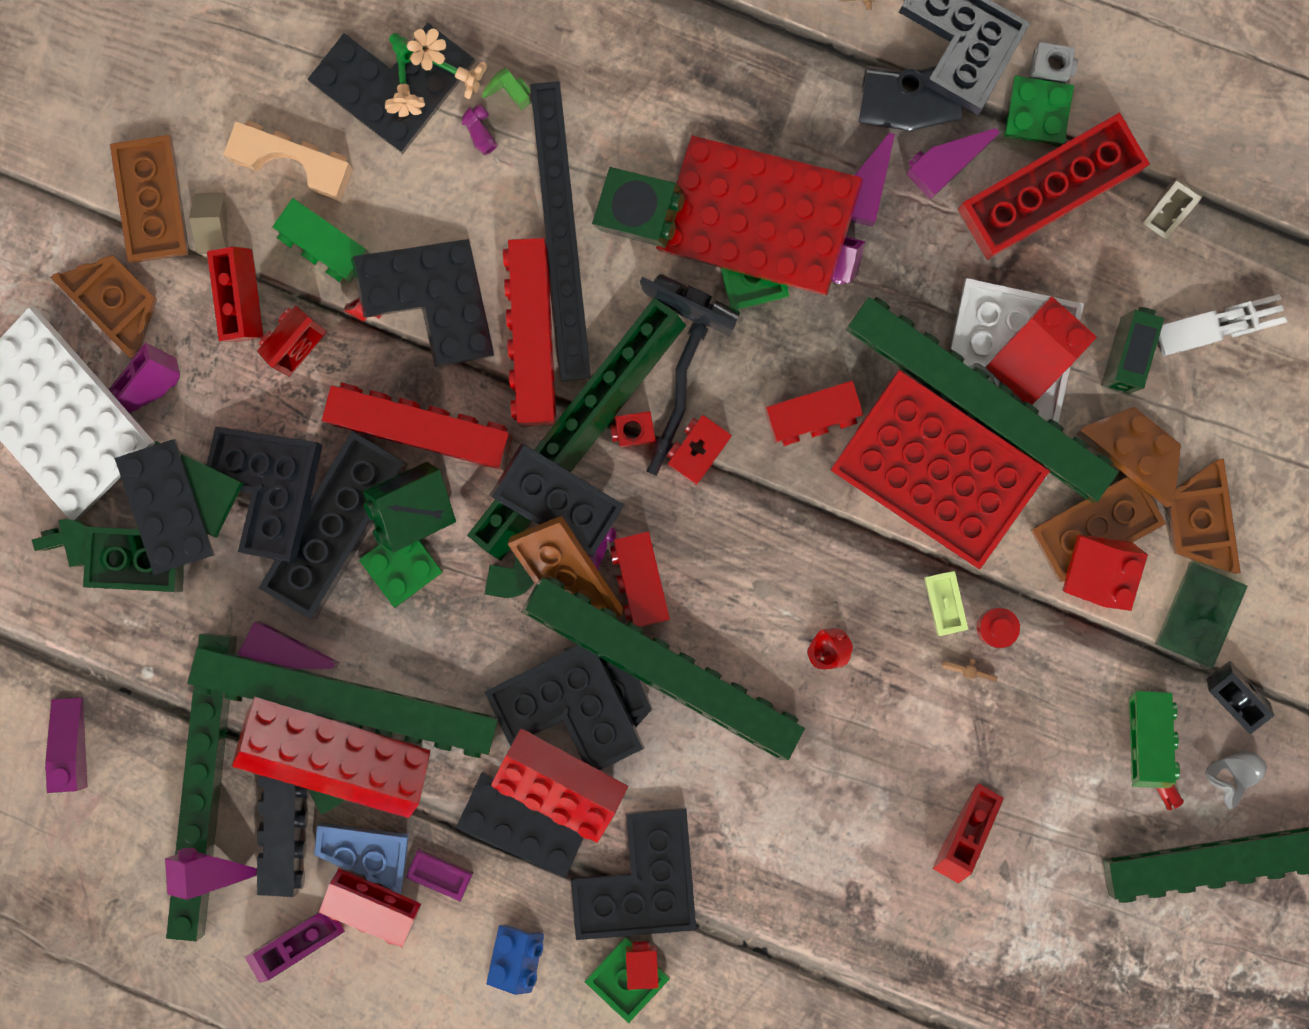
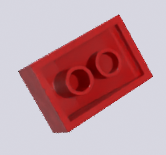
M1051 296L1041 304L984 368L1004 386L1013 391L1014 395L1023 403L1026 401L1033 405L1081 356L1097 336Z
M296 305L292 309L287 308L278 319L280 324L273 332L268 331L260 339V348L257 350L258 354L270 367L288 377L296 371L328 333L327 330Z

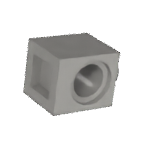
M1039 42L1033 51L1029 78L1065 84L1070 76L1075 75L1078 59L1074 58L1075 48ZM1048 59H1057L1061 64V69L1055 70L1051 68Z

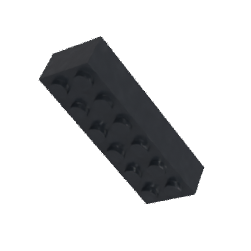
M351 431L310 500L296 563L275 560L260 584L259 589L309 619H316L373 525V520L368 517L364 508L366 499L363 491L403 473L408 463L358 433Z

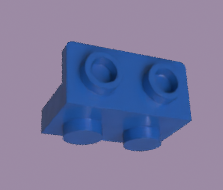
M506 924L499 925L486 985L514 995L531 993L537 981L536 972L539 958L543 952L544 934L540 932L529 933Z

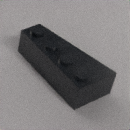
M260 775L258 776V787H264V791L261 794V799L258 800V813L264 816V822L260 823L257 831L258 845L263 847V853L259 852L257 857V895L294 897L299 893V889H303L305 872L300 870L301 859H304L306 856L307 844L306 840H302L303 828H307L308 810H304V798L309 797V791L307 788Z

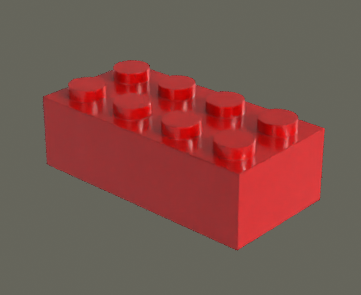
M520 729L491 784L501 794L522 802L529 809L550 817L555 823L564 825L579 833L583 838L591 839L598 843L614 817L629 787L523 729Z

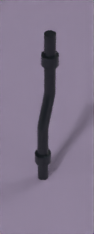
M709 303L707 309L711 310L713 304ZM692 322L687 333L690 336L675 368L674 409L661 438H657L653 447L655 452L646 470L647 473L654 476L658 475L666 455L674 445L672 444L673 438L686 411L687 370L700 340L704 341L709 330L702 323Z

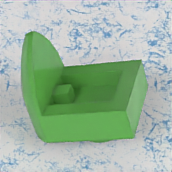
M505 67L490 79L482 93V98L484 99L504 88L521 111L531 104L528 96L531 92L522 78L516 80Z

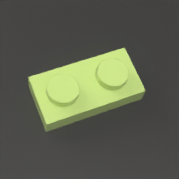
M955 571L924 577L937 636L968 630Z

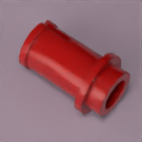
M1175 785L1168 789L1156 788L1167 810H1172V805L1176 809L1184 803V799L1179 794Z

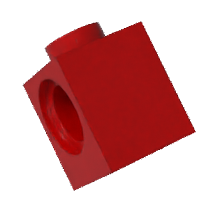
M651 411L616 416V424L610 425L613 442H619L620 448L655 443ZM630 422H635L641 427V433L636 438H628L624 434V427Z
M649 941L633 942L632 946L626 947L628 990L658 988L657 945H650Z

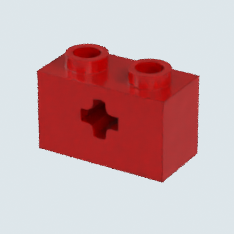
M704 415L699 420L695 417L691 420L684 430L688 435L682 444L676 441L666 455L670 459L667 465L696 486L732 437L731 434ZM701 441L704 444L702 450L705 453L703 455L698 453L694 457L690 454L692 448L689 445L691 443L697 444Z

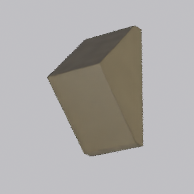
M1177 178L1165 188L1142 224L1167 240L1200 201L1203 194Z
M226 193L195 194L189 221L197 254H207V251L228 247Z

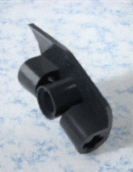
M867 65L862 83L863 97L858 122L866 125L915 131L960 120L962 118L961 105L926 86L936 66L919 70L907 69L899 71ZM902 81H911L915 86V91L909 92L905 90L902 86Z
M659 274L653 282L644 277L640 280L642 290L648 297L652 299L655 297L667 307L675 310L677 314L695 323H702L727 336H730L740 311L717 300L712 309L709 310L707 308L712 299L711 295L690 285L686 289L684 284L664 274Z

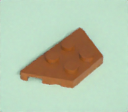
M113 255L101 258L92 264L86 263L77 266L76 269L64 273L58 272L53 274L50 278L132 360L141 348L157 298Z
M1129 408L1087 425L1076 434L1099 454L1109 458L1114 463V466L1166 508L1174 503L1181 444L1137 408Z
M1224 458L1217 459L1176 487L1175 501L1167 508L1173 550L1176 555L1238 574L1241 573L1225 462Z

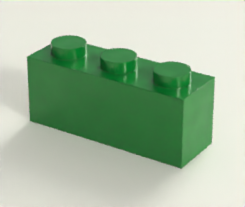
M294 198L291 199L272 226L279 233L276 237L279 241L289 248H292L294 244L303 250L301 256L312 264L316 265L318 261L328 267L325 273L339 283L343 278L349 283L354 279L355 275L351 262L353 256L370 254L363 246Z
M1136 691L1129 697L1132 787L1168 789L1179 779L1180 765L1179 762H1175V750L1178 749L1179 736L1177 732H1174V720L1177 718L1178 709L1177 703L1173 702L1172 693Z

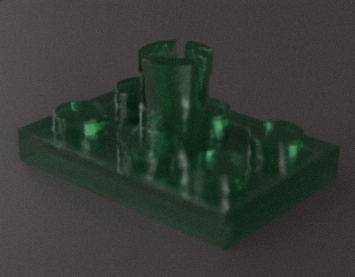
M1189 562L1155 645L1213 669L1248 586L1199 564Z

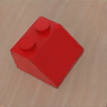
M1078 534L1062 591L1102 607L1132 611L1148 554L1133 542Z

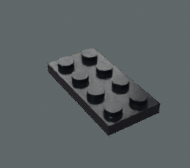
M176 439L114 458L154 575L215 555Z
M523 443L518 447L490 493L492 498L538 525L562 516L585 552L592 557L624 507V504Z
M481 772L456 828L566 878L584 838L576 831L555 823L550 817L529 809L522 802L501 794L491 786L495 777Z

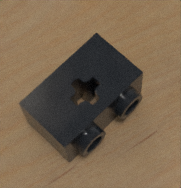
M1228 661L1206 679L1209 692L1250 735L1274 717L1271 703L1231 661Z

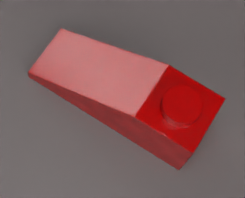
M976 784L945 839L932 869L958 884L970 876L974 871L1004 798L981 784Z

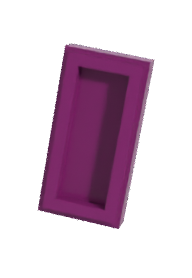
M418 849L405 878L461 902L473 872Z

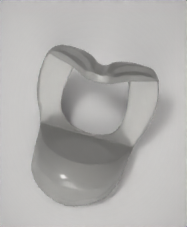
M1240 751L1224 759L1212 762L1207 767L1205 775L1212 785L1225 791L1223 797L1225 805L1229 809H1234L1240 803L1244 791L1262 780L1267 766L1263 758L1256 753ZM1222 769H1227L1233 775L1236 789L1231 783L1217 778L1218 773Z

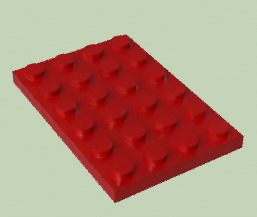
M691 135L677 180V184L684 191V205L681 211L677 212L674 221L676 229L672 240H668L666 248L657 246L656 249L659 252L827 296L863 179L859 176Z
M899 369L830 468V471L979 570L1050 472L1031 457Z

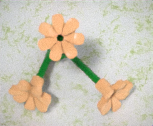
M436 29L428 30L426 35L424 30H416L414 32L415 41H409L406 37L393 33L389 37V42L393 45V50L397 54L400 85L397 86L398 93L394 94V98L386 100L385 108L388 113H396L398 111L399 117L409 115V111L413 115L421 114L420 107L425 106L422 97L410 95L409 85L406 84L405 64L407 62H412L414 65H418L421 62V66L425 70L432 69L434 64L455 74V78L465 82L466 91L464 96L469 100L473 92L477 93L480 88L478 81L481 80L486 71L487 63L480 62L476 68L468 71L462 67L456 68L444 62L445 57L439 53V50L446 48V42L443 39L436 40L439 35Z

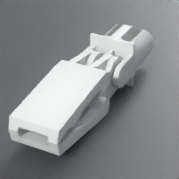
M1280 294L1225 308L1224 313L1217 314L1215 310L1163 325L1158 339L1162 357L1224 340L1223 336L1231 334L1233 338L1287 323L1286 317L1259 323V318L1283 312V305L1257 312L1255 309L1257 306L1281 300ZM1228 322V325L1220 327L1221 323Z

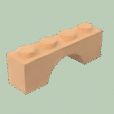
M246 121L245 125L235 122L223 154L230 162L258 171L264 164L273 159L290 158L296 160L304 166L308 187L313 192L341 202L353 171L351 165L346 162L347 157L332 151L329 155L318 152L319 147L302 141L301 145L291 142L290 136L278 131H274L273 135L262 131L263 127L251 121Z

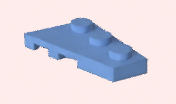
M320 822L317 826L314 855L345 870L350 869L359 873L370 882L380 883L390 888L391 891L402 894L409 834Z

